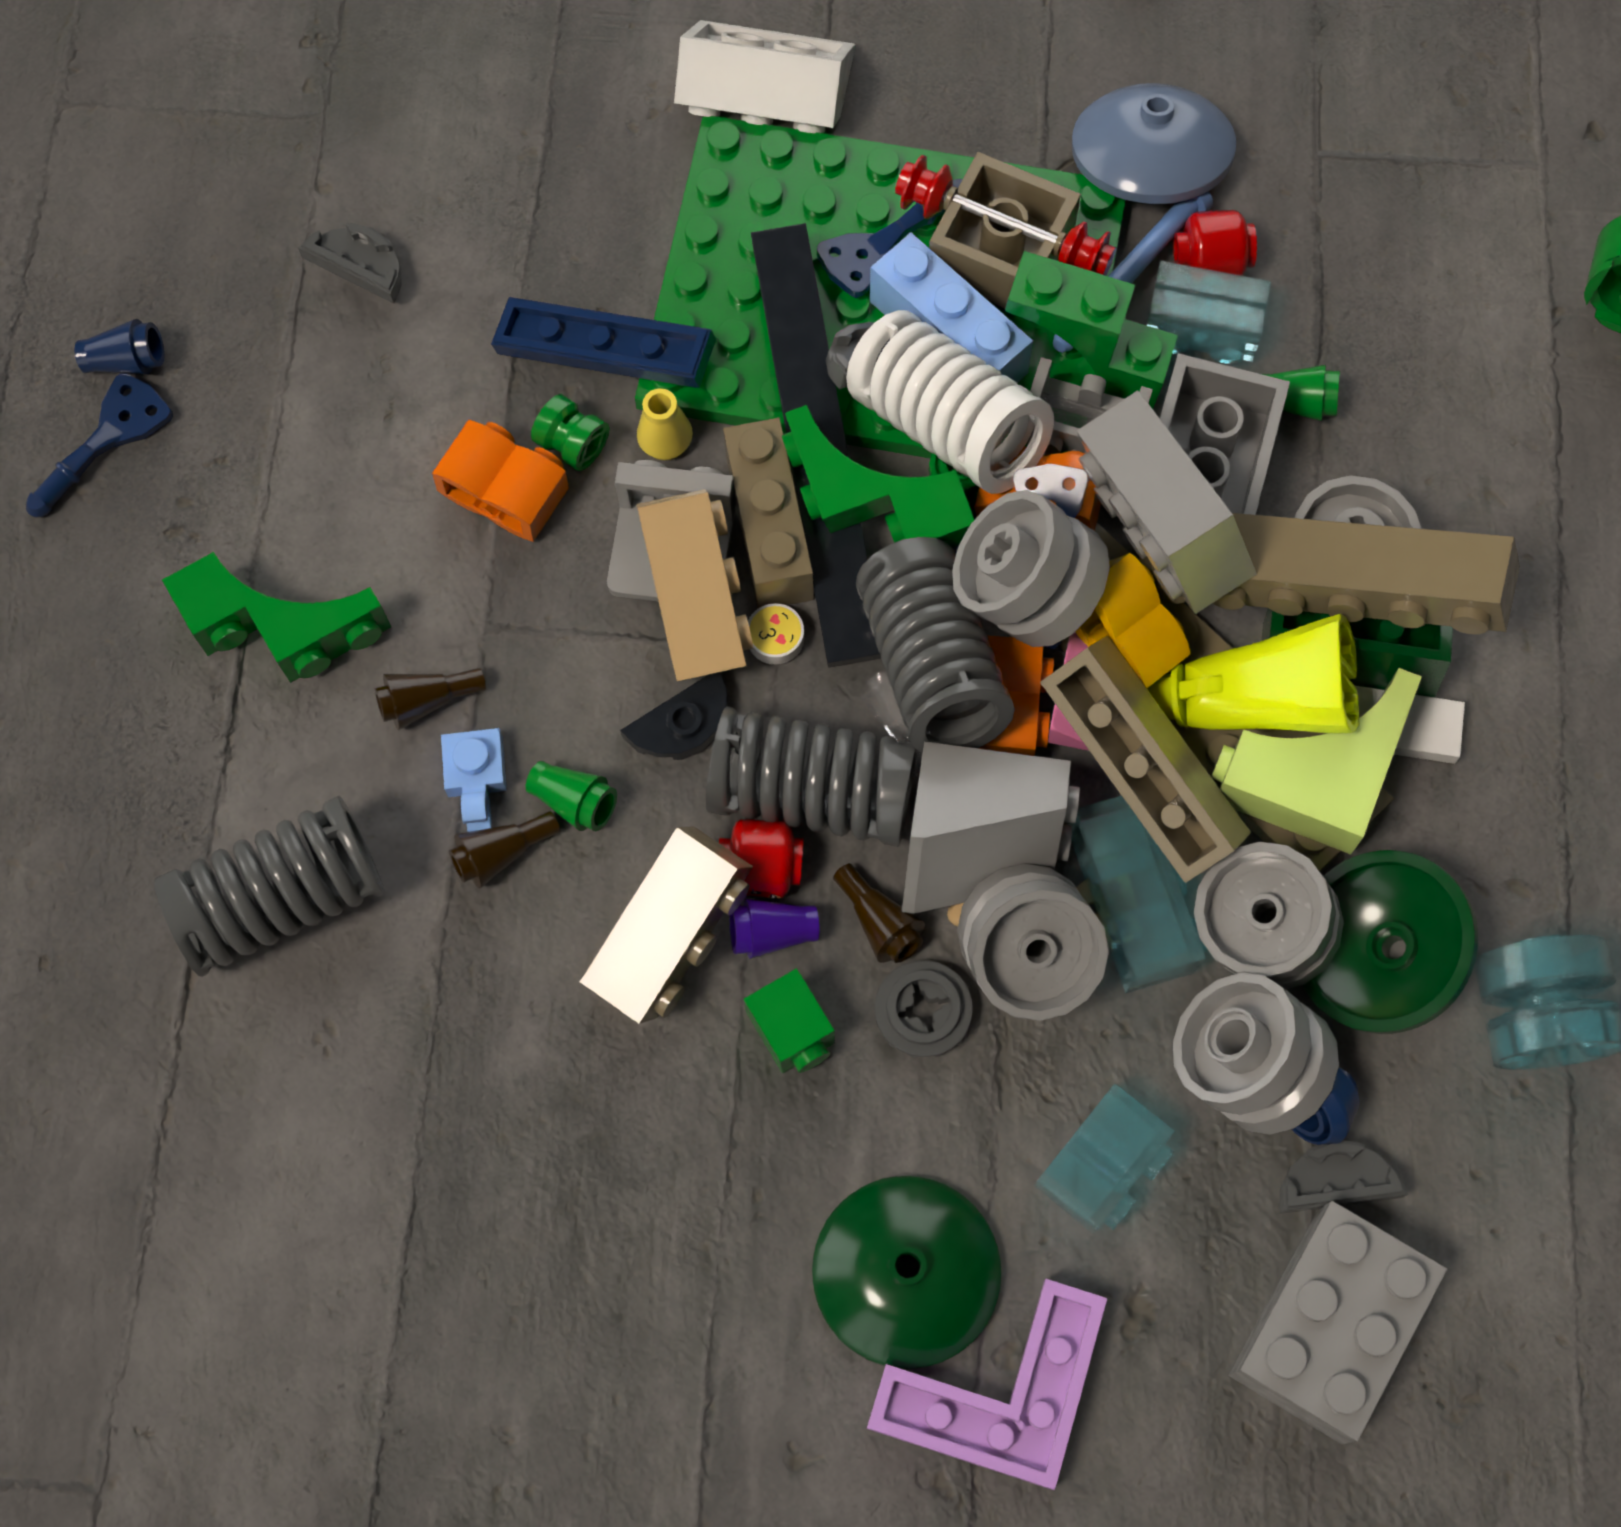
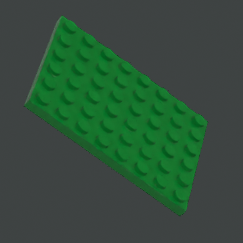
M703 116L654 320L712 329L716 342L700 388L639 378L635 395L636 409L643 410V399L648 392L661 388L669 390L674 394L678 406L687 418L734 426L780 418L782 432L786 434L751 232L806 223L830 350L835 334L852 324L875 323L885 315L870 302V289L862 297L854 298L828 277L817 258V245L822 241L847 233H876L897 221L910 210L916 202H913L906 210H903L900 207L902 196L895 194L898 177L908 161L915 164L921 155L927 156L928 170L937 173L947 164L950 166L952 178L955 180L964 178L974 157L818 132L806 133L798 129L774 125H755L742 120L717 116ZM1007 163L1080 193L1081 197L1075 226L1083 221L1087 222L1088 236L1097 240L1107 231L1111 232L1109 245L1117 248L1125 199L1118 198L1099 189L1082 174ZM943 215L936 218L933 224H927L912 232L928 248L930 239ZM837 253L830 254L833 257L839 256ZM859 255V256H857V257L860 258V259H865V258H867V257L864 256V255ZM1115 257L1106 276L1113 272ZM858 277L851 278L854 281L860 280ZM992 304L1033 340L1028 374L1017 383L1018 385L1023 386L1029 391L1031 390L1041 357L1052 360L1051 378L1081 386L1085 375H1095L1090 364L1074 347L1072 350L1063 353L1054 348L1053 339L1055 334L1025 318L1008 313L1004 308ZM836 386L847 445L931 458L932 453L923 448L921 444L915 442L907 434L879 417L876 412L855 400L847 387L839 389ZM1052 408L1054 421L1076 428H1081L1087 423L1086 417Z

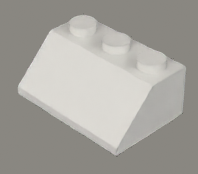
M700 20L680 37L674 103L689 105L688 112L698 116L718 117L721 111L740 113L741 120L749 124L771 125L773 119L794 122L793 128L801 132L824 133L825 127L833 128L840 119L855 44Z

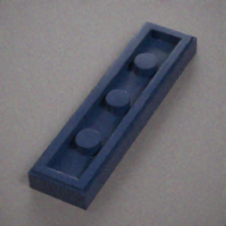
M509 297L491 345L499 355L700 388L716 338L712 329Z

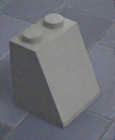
M924 741L910 837L902 912L914 914L965 903L975 886L999 869L1020 864H1031L1050 867L1055 870L1056 860L1068 861L1072 825H1064V822L1075 824L1080 787L1069 786L1071 761Z

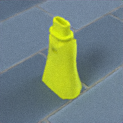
M1342 614L1309 623L1257 643L1210 654L1186 663L1185 666L1182 664L1176 665L1171 670V674H1165L1148 688L1149 693L1168 719L1175 720L1180 727L1189 726L1207 730L1279 729L1318 733H1354L1360 724L1357 688L1349 680L1356 678V645L1350 624L1346 616Z

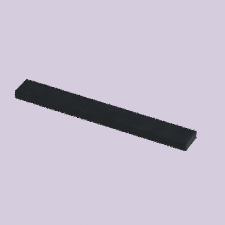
M806 223L751 232L786 433L791 432L785 413L807 405L823 435L835 448L849 458L836 385L828 375L826 365L829 347ZM803 465L795 468L792 466L801 520L813 572V587L828 668L881 659L869 625V619L862 605L863 601L860 599L856 588L857 574L862 565L868 560L861 522L830 534L822 517L812 521L800 490L801 487L810 484Z

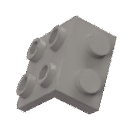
M639 460L634 464L618 462L615 488L620 509L607 577L608 590L612 595L658 602L636 504L705 489L708 492L710 502L721 500L728 534L718 536L722 558H728L736 509L733 475H724L715 468L703 466L695 467L691 471L667 468L664 464L653 460Z

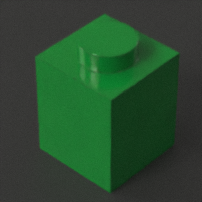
M797 968L743 999L748 1017L782 1074L796 1067L798 1073H803L817 1066L830 1056L827 1048L835 1044V1031Z

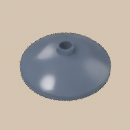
M1159 83L1130 85L1111 91L1098 98L1080 114L1072 135L1074 161L1081 173L1093 185L1118 198L1147 204L1181 202L1208 192L1217 186L1229 173L1236 150L1234 129L1229 119L1218 107L1191 90Z

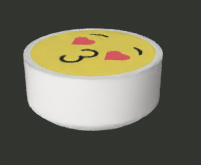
M767 604L757 609L749 618L748 624L753 642V649H750V651L757 659L764 663L777 665L791 661L800 653L804 644V625L801 617L794 609L784 604Z

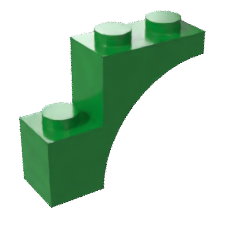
M1024 251L1005 311L1048 329L1073 346L1087 360L1095 374L1106 380L1104 393L1125 399L1136 391L1140 392L1141 386L1153 389L1149 405L1152 409L1154 408L1166 377L1178 335L1125 319L1135 284Z
M807 405L785 413L791 432L783 434L782 439L793 468L803 465L810 484L801 487L800 490L812 521L822 517L831 534L895 510L894 513L885 516L894 543L909 538L930 537L945 541L952 548L959 546L970 524L974 521V517L956 469L926 477H902L880 473L852 461L835 448L816 425Z
M214 552L162 579L192 635L207 656L217 651H228L239 646L245 641L248 634L258 629L290 683L299 678L306 679L320 674L328 668L331 660L351 649L361 650L369 647L381 637L382 632L392 627L371 587L356 594L327 602L301 603L280 600L257 592L240 582L223 566Z

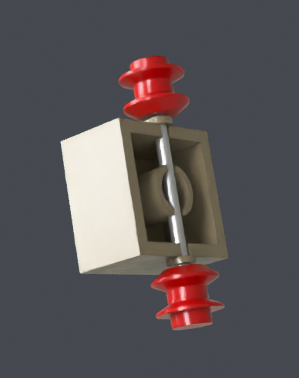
M977 152L958 188L953 186L950 166L945 164L937 173L928 170L927 156L921 155L915 164L908 161L898 177L895 194L902 196L901 209L906 210L913 202H917L923 205V216L927 220L941 212L942 209L946 210L930 239L929 248L990 303L1004 309L1006 308L1024 251L1105 276L1115 257L1117 248L1109 245L1111 232L1107 231L1097 240L1088 236L1087 222L1083 221L1075 226L1081 197L1080 193L983 153Z

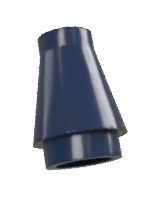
M133 319L89 339L78 340L74 348L76 362L83 373L150 374L154 367L163 365L165 358L164 344L158 328L152 322L142 323L139 319Z

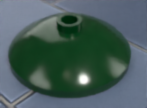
M1379 850L1363 853L1343 861L1326 873L1323 877L1338 896L1344 924L1340 947L1326 970L1303 985L1312 1001L1328 1016L1341 1024L1355 1030L1374 1034H1394L1409 1031L1427 1024L1446 1011L1459 997L1468 983L1474 969L1478 950V928L1474 910L1467 895L1457 881L1434 862L1413 853L1396 850ZM1397 941H1404L1406 945L1404 954L1400 958L1392 960L1389 955L1391 946Z
M895 1176L877 1180L859 1188L833 1210L826 1220L815 1246L812 1265L813 1286L823 1318L837 1338L850 1350L866 1360L882 1366L887 1364L900 1369H919L953 1358L966 1349L980 1335L989 1322L999 1297L1001 1260L990 1226L979 1210L966 1197L951 1187L931 1179L915 1176ZM910 1255L918 1260L920 1271L915 1277L904 1278L897 1273L895 1263L900 1257Z

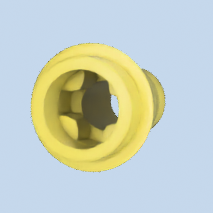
M661 388L654 389L648 392L643 399V411L637 428V441L646 454L659 460H671L681 455L690 445L693 435L692 426L678 406L676 397L672 392Z

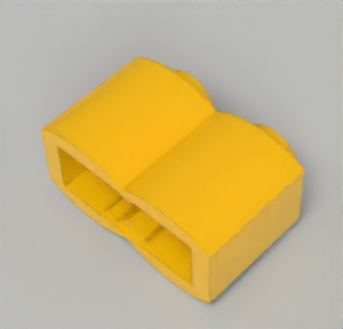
M1128 553L1109 561L1110 569L1104 593L1092 615L1075 633L1088 647L1108 635L1148 689L1190 655V648L1180 621L1160 604L1159 594L1154 584L1152 573L1133 554Z

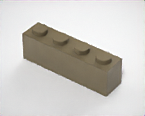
M1108 635L1083 650L1040 682L1185 883L1234 852L1251 833Z

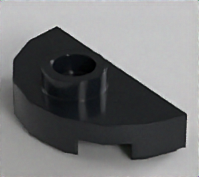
M720 672L708 674L621 729L622 738L638 753L644 755L648 753L655 757H673V760H683L705 750L715 739L721 715L728 702L727 688Z

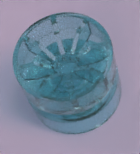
M1591 935L1541 936L1488 951L1476 958L1475 971L1481 1002L1488 1006L1515 1009L1499 1015L1486 1024L1492 1062L1495 1068L1530 1070L1560 1067L1594 1061L1621 1053V1004L1603 999H1584L1596 995L1616 983L1607 939Z

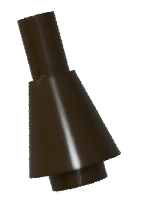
M481 668L445 677L443 674H383L384 686L375 688V695L383 722L394 720L395 726L399 731L448 704L450 699L486 690V683Z
M548 811L518 826L510 824L455 834L454 838L457 847L449 850L450 859L461 881L465 883L472 879L474 884L480 889L526 852L527 847L559 833L560 827L554 814Z
M851 863L843 865L835 872L833 880L853 902L856 915L877 961L885 963L893 960L895 963H901L910 958L923 943V939L920 936L925 929V923L912 913L902 912V906L877 889H872Z

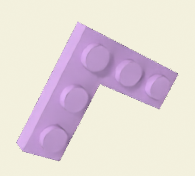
M1049 1279L1044 1280L1009 1404L886 1364L867 1429L1019 1480L1055 1490L1107 1298Z

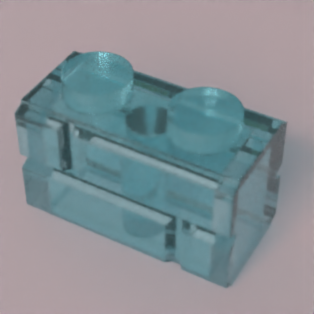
M1160 261L1146 325L1178 335L1173 354L1183 353L1188 349L1209 353L1215 361L1224 364H1236L1242 360L1253 362L1262 334L1271 282Z

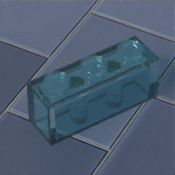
M1122 796L1079 807L1075 824L1068 823V825H1072L1071 841L1093 897L1096 912L1099 914L1101 923L1105 928L1107 943L1125 994L1194 974L1206 959L1204 953L1208 949L1199 938L1195 917L1191 918L1183 897L1187 894L1186 883Z

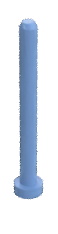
M1208 191L1192 199L1175 202L1170 210L1108 277L1132 284L1174 238V234L1178 233L1185 226L1190 215L1195 212L1209 211L1212 208L1213 199L1210 192ZM1054 335L1053 346L1057 351L1063 353L1073 349V346L1058 335Z

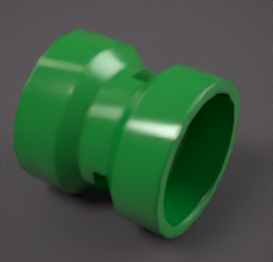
M560 393L552 397L539 412L532 426L531 439L534 443L548 451L557 450L562 454L563 462L577 471H583L601 453L608 439L610 427L608 423L593 414L585 416L579 412L578 404Z

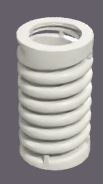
M897 310L880 318L864 333L853 351L846 376L847 388L851 396L865 407L876 412L879 417L891 423L893 427L907 434L909 438L921 444L923 448L937 455L940 460L953 466L957 472L970 477L974 484L988 493H1003L1015 487L1013 482L1014 473L1018 469L1036 466L1045 453L1054 427V413L1050 404L1039 397L1033 396L1032 392L1018 385L1017 382L1008 376L1002 375L993 366L986 365L984 360L974 354H970L969 350L959 344H955L954 340L943 333H939L936 328L928 323L922 322L918 316L910 311ZM883 348V350H882V352H881V354H880V356H879V358H878V360H877V362H876V359H877V357H878V355H879L881 349ZM1033 429H1034L1033 436H1032V438H1031V440H1030V442H1029L1027 448L1024 450V452H1023L1015 461H1013L1011 464H1009V463L1020 453V451L1023 449V447L1026 445V443H1027V441H1028V439H1029V437H1030V435H1031V433H1032V431H1033Z

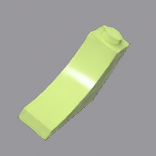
M1398 668L1381 699L1369 711L1359 717L1360 724L1354 733H1325L1305 738H1278L1243 730L1235 748L1223 745L1211 778L1221 782L1219 789L1235 810L1345 853L1352 854L1365 835L1422 676Z

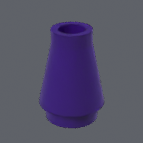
M744 899L743 905H740L729 916V931L733 953H747L749 959L805 942H817L819 940L820 928L816 906H797Z

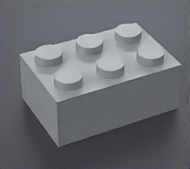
M1178 353L1160 420L1231 513L1256 515L1290 381Z
M1139 391L1134 392L1076 431L1087 452L1078 459L1096 486L1094 488L1095 494L1112 518L1118 516L1125 526L1123 531L1140 558L1148 557L1155 567V570H1153L1155 577L1172 601L1182 596L1192 611L1197 614L1257 575L1233 514Z
M1330 1201L1320 1208L1313 1217L1228 1376L1341 1445L1358 1442L1447 1268L1334 1201Z

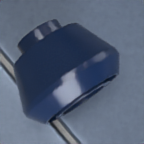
M1338 1068L1332 1091L1318 1111L1291 1130L1300 1138L1312 1144L1330 1145L1341 1143L1347 1137L1360 1107L1358 1088L1352 1076L1345 1070Z

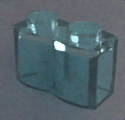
M1114 1083L1034 1186L1092 1234L1103 1223L1114 1230L1136 1202L1127 1193L1136 1180L1143 1174L1152 1181L1173 1155L1174 1151L1166 1145V1142L1175 1131Z

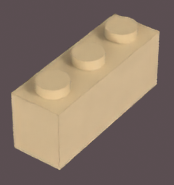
M703 489L636 504L677 681L746 666L743 651L753 649V642L746 614L735 617L731 594L741 592L734 558L723 559L718 536L728 534L721 500L710 502L708 492Z

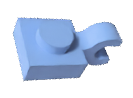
M500 728L441 735L444 790L447 796H461L463 824L467 823V832L492 828L489 793L507 791L503 736Z

